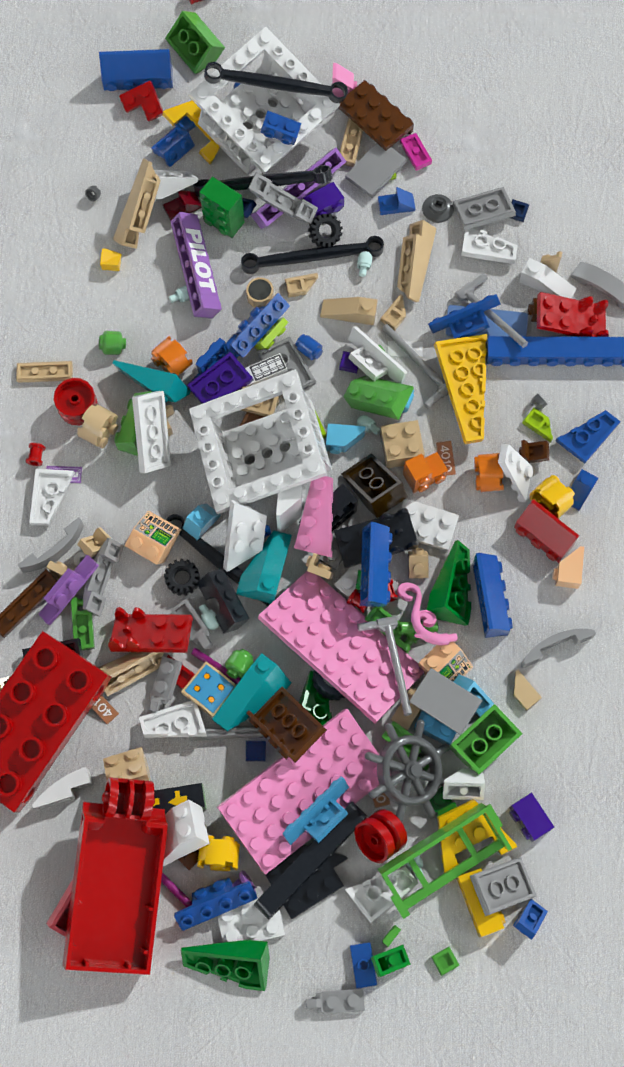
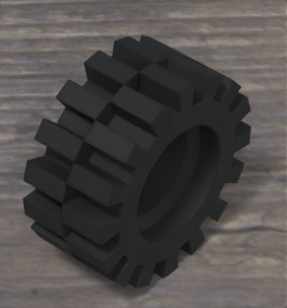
M332 214L318 215L309 224V238H312L311 241L316 243V246L329 247L337 244L336 242L341 239L340 236L343 234L341 232L343 227H340V220L338 221L337 217L332 216ZM323 223L328 224L332 230L331 235L327 238L322 237L319 233V228Z
M176 559L173 564L170 563L168 565L169 568L165 569V582L173 594L177 593L178 596H181V594L187 596V593L190 592L192 594L193 590L198 588L197 583L200 581V574L198 568L190 560L184 561V559H180V561H177ZM179 571H186L189 573L190 578L187 583L179 584L175 581V575Z

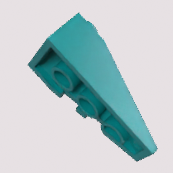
M113 360L112 364L122 374L147 391H164L165 403L167 401L175 403L188 396L191 392L176 374Z
M273 530L263 544V550L256 554L241 575L236 592L237 595L270 604L275 600L292 535Z
M261 653L214 715L212 721L228 732L250 717L247 714L249 710L255 714L281 687L287 690L292 682L276 663Z

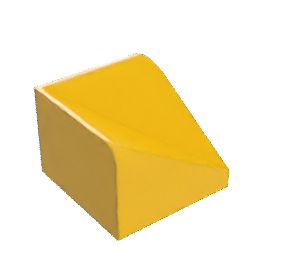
M102 248L101 269L120 271L122 254Z

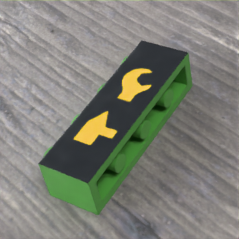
M202 783L154 790L155 804L153 808L165 809V814L171 808L187 800L198 804L203 810L207 809Z

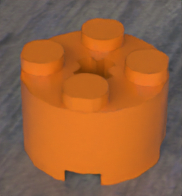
M168 336L151 351L153 356L151 360L157 367L161 366L164 372L179 376L193 362L192 359L188 360L185 354L187 352L175 339L171 341V337Z
M500 453L481 454L478 457H474L475 472H479V475H476V490L481 492L504 490V484L502 483L503 470L498 463Z

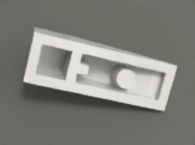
M531 258L527 261L519 283L539 292L571 299L576 291L573 285L547 265Z

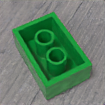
M212 176L199 192L203 220L207 225L217 228L222 235H228L233 238L245 223L242 195Z

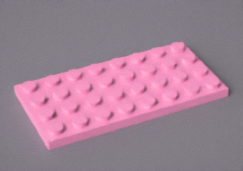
M306 571L259 614L258 619L374 724L400 699L386 636L377 629L358 631L357 624L367 622L365 620L366 617L353 605L347 604V600L319 575ZM396 645L408 691L424 674V671L412 657Z
M346 708L323 725L327 729L326 732L296 763L290 757L286 760L282 756L217 806V809L265 875L312 838L310 834L304 831L290 845L283 836V832L289 824L293 823L305 809H308L315 802L319 795L323 794L330 787L333 781L342 776L349 786L336 800L344 809L351 802L357 803L379 785L377 763L366 760L365 753L379 754Z

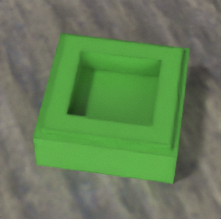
M396 925L393 926L382 940V943L389 947L401 929Z
M450 947L431 956L441 976L460 966Z

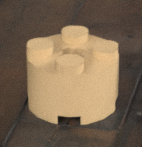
M95 404V406L91 405L82 417L85 421L82 428L78 427V437L97 447L105 448L110 435H114L118 429L116 424L118 415L98 404Z

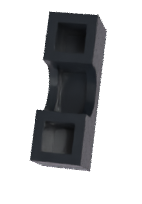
M223 569L208 572L197 583L205 600L217 599L220 609L215 618L223 634L239 629L250 619Z

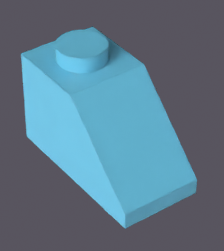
M328 424L326 450L332 454L345 453L365 437V426Z
M207 503L198 505L186 517L183 529L198 540L220 518L221 514H217L215 509Z
M460 674L453 681L482 700V703L475 712L478 717H481L493 706L494 703L475 681Z

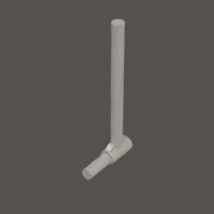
M483 273L471 283H467L455 292V297L459 301L468 299L471 303L480 301L474 295L476 287L488 279L487 275ZM491 309L484 312L488 318L523 348L527 346L528 342Z
M386 324L382 329L438 385L436 393L423 403L429 409L440 398H444L449 394L445 380Z
M397 617L376 619V621L357 624L358 631L378 629L385 632L404 716L411 715L412 711L393 630L398 627Z

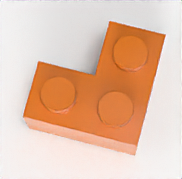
M438 452L425 458L421 453L405 461L403 476L413 493L418 491L421 493L427 490L429 485L443 482L448 473V469Z

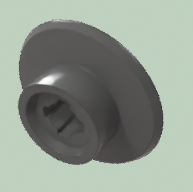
M435 194L429 196L423 202L422 211L428 220L441 223L451 218L454 213V206L448 197Z

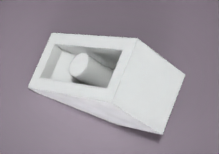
M462 768L444 780L443 799L484 800V773L482 772L478 775L471 769Z

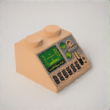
M147 511L133 528L125 547L158 565L164 563L181 529L151 511Z
M449 642L448 645H436L418 664L425 675L432 668L451 681H454L459 674L465 676L473 668L461 648L454 642Z

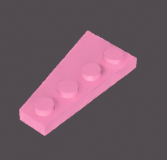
M324 476L311 481L294 546L295 549L332 558L333 478Z

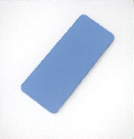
M450 305L447 315L453 310H460L466 306ZM491 309L520 336L527 335V313ZM487 316L490 327L471 335L487 334V338L488 336H509ZM450 327L446 328V335L453 337Z

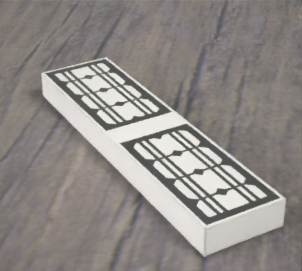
M279 353L246 367L245 369L254 379L246 387L287 372L288 370L281 354Z

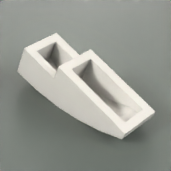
M87 767L81 768L56 781L32 804L33 809L38 811L76 799L75 790L93 785L89 769Z

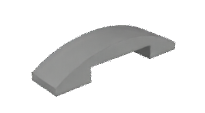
M255 172L248 190L283 213L311 224L318 207L304 199L296 198L272 184V181Z
M580 262L570 277L585 286L590 284L617 301V306L624 310V283L596 266Z
M78 517L65 527L64 531L67 536L39 558L32 553L20 562L18 567L21 571L26 573L42 569L48 565L50 560L55 562L66 554L76 543L83 530L84 524L82 520Z
M107 538L98 551L94 561L99 566L86 581L84 588L83 609L96 616H101L106 601L103 593L113 563L119 562L124 545L112 538Z
M572 629L554 634L536 645L526 656L521 666L525 668L539 662L543 658L541 652L570 639L573 640L575 645H578L593 638L596 632L592 629Z

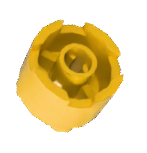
M551 475L530 493V500L534 499L559 519L574 504L573 496L575 493L570 487H565L557 476Z
M208 835L210 844L199 849L197 867L203 869L204 865H206L212 871H230L231 867L234 870H238L240 844L238 841H235V837L223 836L222 839H214V836Z

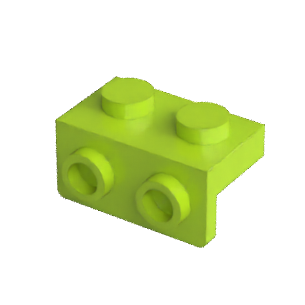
M284 317L278 319L257 342L254 348L257 351L269 349L274 344L273 339L285 332V326L289 322Z

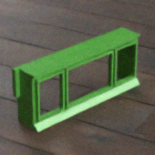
M478 804L377 869L393 894L390 898L403 919L410 915L407 909L503 847L508 851L512 849L500 829L503 824L491 804ZM483 814L497 839L477 852L462 827ZM457 831L471 856L428 883L414 858ZM409 863L423 887L402 900L387 875L404 864Z

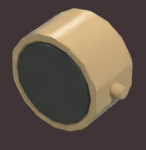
M258 277L252 279L246 288L248 303L254 308L266 306L274 297L272 283L265 278Z

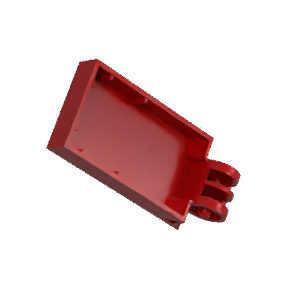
M109 777L106 781L104 793L101 796L103 804L83 802L62 966L65 970L150 975L168 828L165 819V809L153 808L155 804L153 781Z

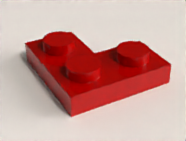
M151 81L119 95L127 113L142 106L149 122L163 116V108Z

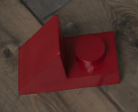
M185 190L178 191V198L163 204V209L170 221L179 212L192 213L202 208L195 192Z

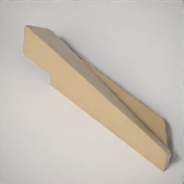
M143 158L113 237V240L120 245L135 249L138 246L139 232L145 234L160 185V179L152 167V162Z
M424 220L410 224V235L403 237L397 287L407 295L408 299L414 302H419L436 234V228Z
M131 652L98 667L112 677L105 689L107 697L159 669L164 652Z

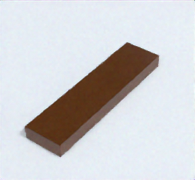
M47 569L0 613V635L5 638L44 600V597L58 581Z

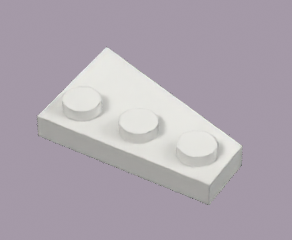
M501 444L498 463L505 476L510 477L513 491L518 492V501L526 502L530 479L533 476V467L509 444Z

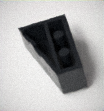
M343 483L333 492L332 532L357 512L358 500Z

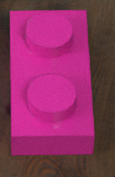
M417 133L400 139V144L416 171L432 164V159Z

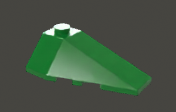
M240 940L181 948L184 967L206 975L212 973L221 976L220 980L225 982L228 979L239 983L238 987L244 989L266 990L270 960L268 942Z

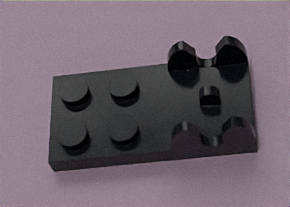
M407 508L400 509L394 514L385 513L377 519L334 530L344 568L361 564L362 529L370 522L390 527L389 533H392V543L389 545V552L392 555L419 547Z

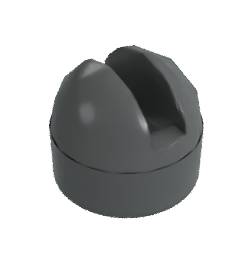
M92 185L85 190V195L90 201H96L101 195V190L97 186Z
M538 393L531 400L532 406L536 403L538 404L535 407L537 410H541L548 405Z

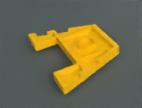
M191 100L164 110L162 115L172 126L187 116L210 140L199 151V154L211 164L220 146L198 125L201 109Z
M472 799L438 816V830L477 806L478 803ZM483 814L462 827L472 845L489 837H492L493 841L497 839ZM500 827L511 848H516V843ZM457 831L440 841L444 873L458 865L455 854L467 849ZM503 847L498 852L502 855L508 852V850Z

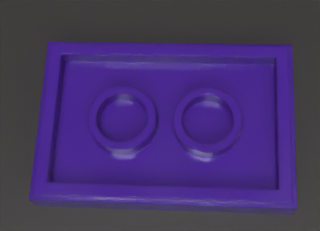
M229 352L190 382L187 387L198 401L203 404L241 390L254 379L236 357Z

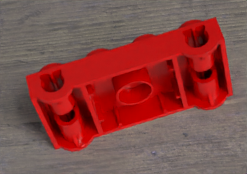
M44 631L38 636L0 691V803L14 813L21 812L23 807L33 797L40 782L91 707L101 697L112 678L109 674Z

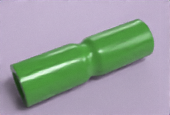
M437 621L433 627L423 626L430 632H438ZM411 622L398 623L399 634L416 633Z

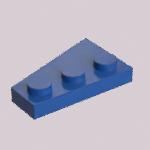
M605 410L581 426L575 427L567 434L556 438L555 441L585 464L621 421Z

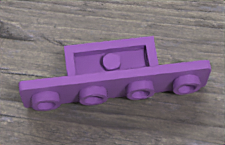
M89 555L84 557L74 571L68 568L44 597L47 604L39 612V616L46 624L51 625L98 568L99 565Z

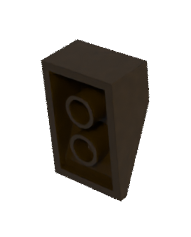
M372 453L341 473L362 503L376 518L407 498L402 481Z

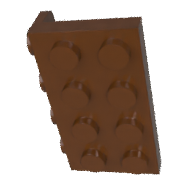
M366 80L348 93L345 100L338 107L385 151L407 133H413V121L402 114L397 106L392 105L385 95H381L375 86L369 84Z
M283 687L255 715L250 710L247 712L251 717L248 721L256 729L260 727L258 731L266 739L270 737L268 742L275 749L279 747L278 752L286 760L290 757L295 763L327 730Z

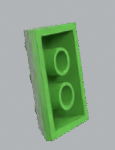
M182 11L165 37L167 42L194 74L204 70L208 63L216 62L225 49L224 45L195 12Z
M365 375L351 381L343 397L353 409L399 420L414 387L380 378L373 381L369 376Z
M151 391L134 393V396L151 393ZM130 399L127 405L128 412L126 416L122 417V427L120 432L116 433L114 442L118 450L138 456L133 402Z
M494 704L450 745V750L462 763L479 775L523 733Z

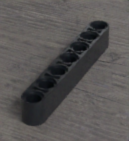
M351 802L345 808L348 815L319 843L314 840L254 903V906L268 920L283 907L355 831L356 826L368 817L354 802Z

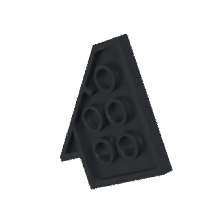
M302 845L266 874L271 885L308 846ZM333 853L283 905L291 919L344 887L334 868L348 859L347 856Z

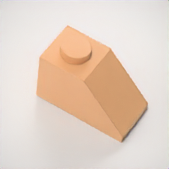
M580 546L559 562L557 568L553 569L552 579L555 580V586L575 589L580 587L584 558L583 546Z

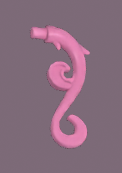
M405 582L398 586L397 595L404 601L411 602L413 600V596L406 594L407 591H412L416 594V600L411 612V623L417 633L414 635L416 638L423 639L433 645H448L449 642L457 641L456 633L438 634L437 632H430L423 627H433L436 624V616L428 610L420 611L422 594L417 585Z

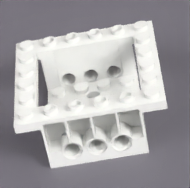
M266 26L221 65L223 69L243 71L264 52L261 66L253 73L321 84ZM216 69L210 76L216 78L220 73ZM204 80L189 93V97L201 109L198 125L247 175L255 167L263 174H266L340 106V103L332 102L329 96L302 94L240 84L220 101L215 95L230 82L226 80H220L216 84H211ZM268 101H275L277 106L270 107ZM261 111L266 116L267 111H271L302 123L295 144L287 145L282 143L281 140L268 138L260 133L265 117L258 118L255 113ZM249 122L253 128L247 129L243 124Z
M296 369L189 409L217 514L229 511L230 501L232 500L238 504L245 505L327 476V472L332 470L313 403L302 389ZM282 394L287 407L285 410L225 432L213 422L214 419ZM284 444H290V449L286 452H283L282 446ZM267 450L273 451L271 457L264 458V453ZM254 456V463L247 464V459Z

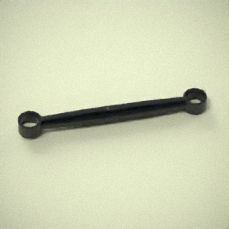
M217 62L208 63L204 71L205 80L211 84H216L220 80H226L275 90L329 96V99L334 103L343 102L348 94L347 86L342 82H335L328 86L273 75L223 69ZM211 68L217 69L220 75L213 78L208 75L207 70ZM339 88L343 91L344 96L336 97L332 90Z
M328 165L318 166L310 171L263 175L276 186L315 181L317 184H324L333 179L331 167ZM254 176L220 181L235 191L248 190ZM201 179L193 184L197 197H200L199 192L209 179Z
M371 236L364 243L304 249L258 257L254 253H246L241 258V266L245 273L254 274L259 270V267L326 260L356 255L363 251L369 252L372 257H378L383 253L384 241L379 236ZM378 243L381 248L372 250L369 248V244ZM247 260H254L257 263L253 267L244 265Z
M172 514L166 519L168 522L172 520L181 521L182 526L179 535L218 569H223L225 574L239 585L241 575L243 574L240 568L235 567L230 571H226L223 568L224 555L202 538L196 540L183 529L185 522L182 516ZM262 602L267 607L270 605V603Z

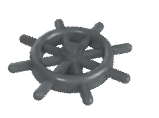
M421 719L417 721L414 736L398 737L393 725L386 723L385 729L391 741L385 745L380 755L371 752L365 753L366 760L377 763V777L380 784L369 792V797L374 799L385 793L390 800L398 804L396 816L401 822L404 819L406 806L421 804L428 817L434 818L436 813L429 800L437 793L440 786H444L445 778H442L443 770L440 756L450 750V745L445 743L435 749L430 742L422 738L425 722ZM405 744L412 745L409 758L403 748ZM420 749L424 753L425 757L417 761L418 752ZM395 752H397L401 763L391 760ZM429 764L430 773L422 771V768ZM419 778L428 781L425 789L423 788ZM404 780L400 793L395 788V785ZM411 784L413 785L417 793V796L409 797Z

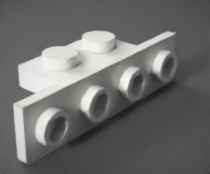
M357 326L353 327L348 340L358 349L350 353L349 359L373 381L387 374L392 380L402 384L407 371Z

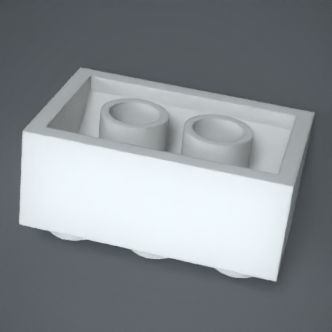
M303 484L278 493L276 520L279 532L285 531L302 516V510H304L306 503V486H303Z

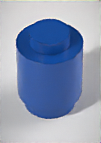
M302 334L295 343L297 350L310 360L318 359L323 353V346L309 335Z

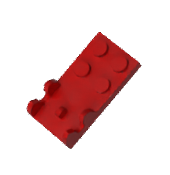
M540 292L537 294V329L575 337H608L609 331L606 330L608 300L605 299L598 303H593V296L576 300Z
M121 607L115 609L112 636L108 643L111 652L187 653L193 621L192 615L145 614L142 609L137 607L133 609L132 614H128Z

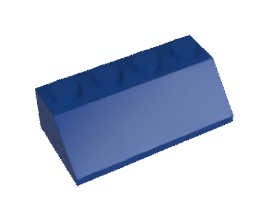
M169 49L99 52L104 91H129L148 81L152 82L154 89L173 88V68Z
M370 522L362 529L360 606L384 607L387 605V602H390L388 583L391 581V572L388 571V564L391 563L392 554L389 552V545L392 543V533H389L390 527L376 522Z
M476 553L472 566L485 638L506 636L509 634L510 629L513 628L511 617H508L507 614L509 601L504 597L506 584L505 580H501L500 575L503 572L501 561L498 562L496 555Z

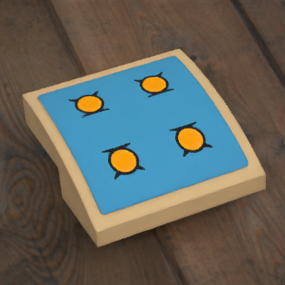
M205 662L181 692L185 697L197 704L202 711L213 718L234 690L236 684L208 662Z

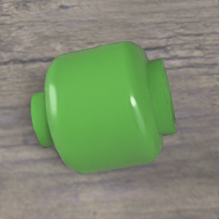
M104 331L102 335H99V350H102L105 355H120L122 349L126 348V338H123L122 333L119 331Z
M244 649L234 650L225 662V667L228 670L227 674L233 679L237 677L242 678L254 663L253 656Z

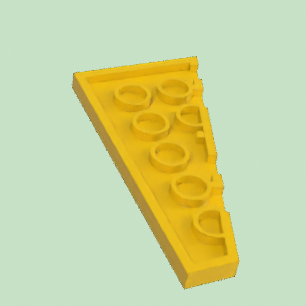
M487 334L436 341L434 344L464 445L482 442L484 439Z

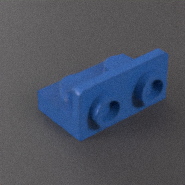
M267 111L260 133L268 138L281 140L284 144L294 145L302 123Z
M176 126L152 146L151 149L154 154L165 160L167 166L171 167L189 152L195 144L189 132Z

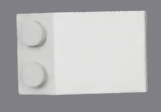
M154 170L160 179L155 201L197 183L198 178L189 171Z
M187 800L171 808L165 814L168 828L163 866L210 844L201 806L191 800Z

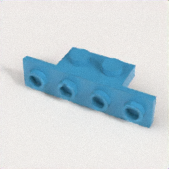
M342 776L333 781L330 787L323 794L319 795L308 809H305L293 823L286 827L283 836L290 845L304 831L319 843L348 815L347 811L336 802L349 788Z

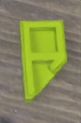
M533 407L522 424L551 443L553 435L551 433L549 417Z

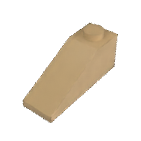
M365 297L323 299L320 317L374 326L378 299Z

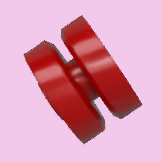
M81 378L64 380L54 391L53 400L58 413L65 422L71 425H83L85 420L82 417L91 405L95 406V404H98L93 387Z
M386 809L377 810L370 817L360 822L354 831L359 849L369 860L375 863L385 862L404 848L407 843V832L404 825L395 814Z

